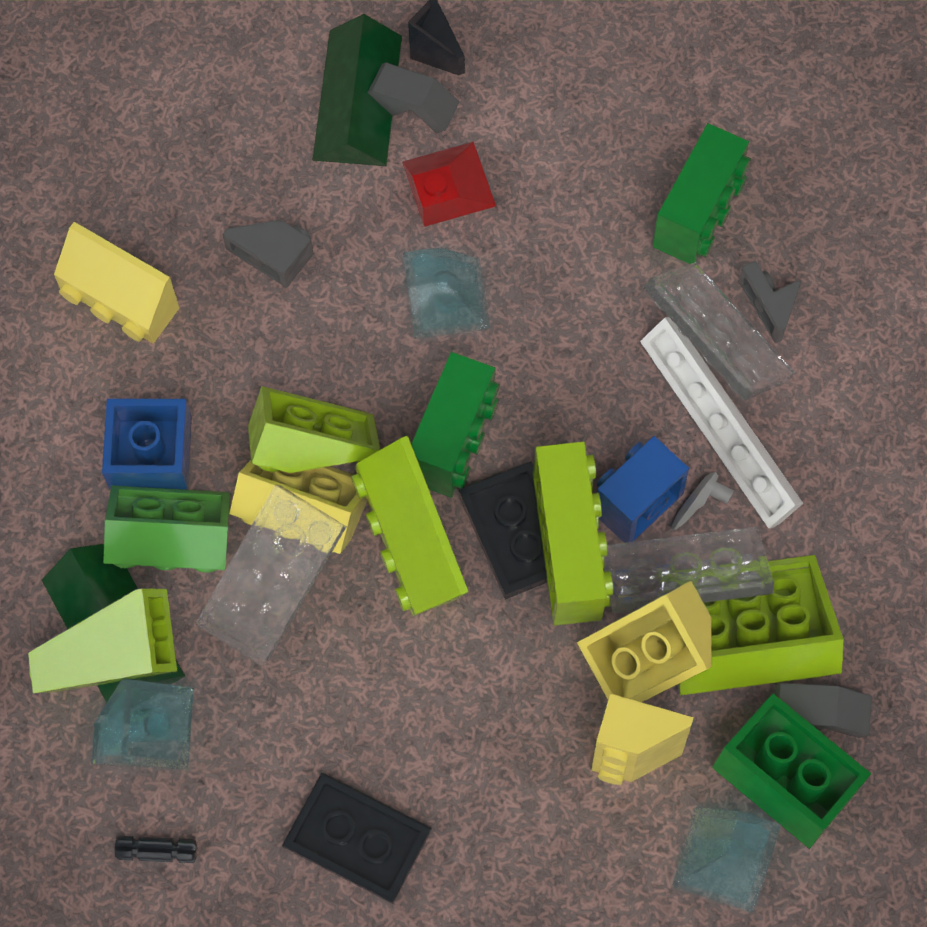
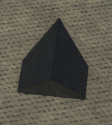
M428 0L408 22L410 59L458 76L464 74L465 55L438 1Z

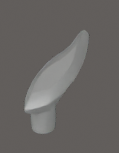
M716 472L706 475L677 513L671 528L677 530L697 509L704 506L709 495L727 504L734 490L717 482L718 475Z

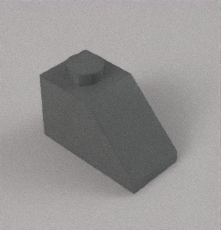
M282 220L228 228L222 234L226 250L286 288L314 255L310 235L300 226L293 225L291 227Z

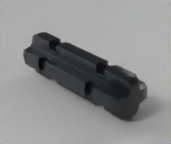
M118 836L114 848L115 857L119 860L133 861V857H137L139 861L173 862V859H177L179 863H194L198 851L197 842L194 839L179 838L178 842H175L173 838L139 837V840H135L134 836Z

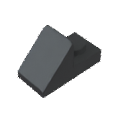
M755 260L742 266L739 283L776 344L783 339L801 281H796L775 291L774 282L767 271L762 272Z

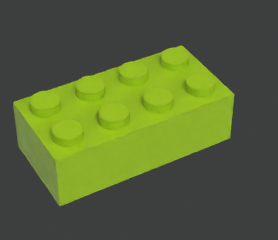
M585 442L538 446L535 449L533 481L553 626L601 621L605 607H610V596L613 595L611 572L603 571L604 556H607L605 532L597 531L599 529L598 517L602 516L599 493H592L593 479H596L595 460L593 454L586 455Z

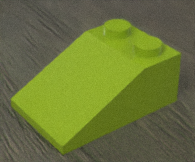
M261 386L248 424L251 464H255L269 472L280 470L293 473L362 461L381 450L374 414Z

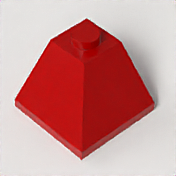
M474 142L402 162L424 227L496 207Z

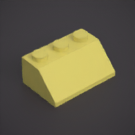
M73 222L69 228L54 273L60 288L59 293L72 304L78 305L81 301L90 306L92 314L101 321L109 323L111 320H114L121 324L123 332L133 340L140 342L144 338L154 344L179 310L170 277Z
M250 460L238 474L229 514L241 518L242 521L249 525H261L278 531L285 538L300 539L311 543L321 551L341 554L352 539L367 499L366 496L359 499L351 479L353 474L328 466L293 473L280 470L269 472L255 464H251Z
M692 581L683 584L577 642L608 700L611 693L643 702L712 667L711 616Z
M610 693L596 741L592 771L599 773L598 778L600 780L615 785H621L623 780L632 782L682 755L694 717Z

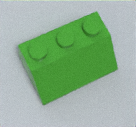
M111 485L105 517L104 564H114L120 568H131L136 565L154 566L159 570L194 568L204 573L225 570L230 492Z

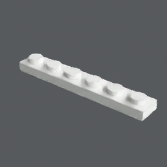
M665 317L640 341L764 523L768 528H774L803 505V502L675 318Z

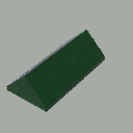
M366 14L345 22L329 32L313 161L387 167L393 116L367 92L382 64L389 63L399 67L402 35Z
M104 544L70 548L42 579L67 629H70L134 590H138L127 568H120L114 564H104ZM176 659V672L97 686L114 716L186 676Z

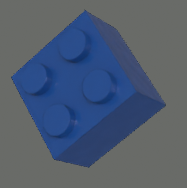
M107 399L102 474L109 489H111V485L188 490L192 415L186 399Z
M655 436L645 445L642 442L637 443L625 456L626 462L617 471L614 468L609 469L596 484L602 510V516L598 517V519L627 546L633 543L684 494L689 467Z

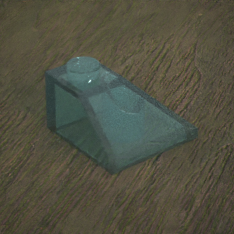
M442 247L403 252L414 339L490 329L480 259Z
M122 679L94 722L91 764L131 768L188 770L194 688Z
M696 807L672 887L753 913L771 861L781 824L741 811Z

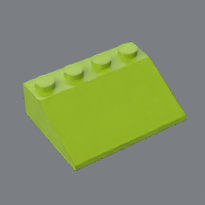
M408 436L396 440L358 462L355 466L357 474L352 475L351 479L359 499L366 496L371 512L366 513V518L373 535L380 534L386 549L380 551L387 572L392 573L395 571L401 587L395 588V593L402 610L410 609L414 617L455 601L467 594V586Z
M815 555L657 576L660 597L692 581L711 616L712 667L677 684L680 695L842 674L844 639Z

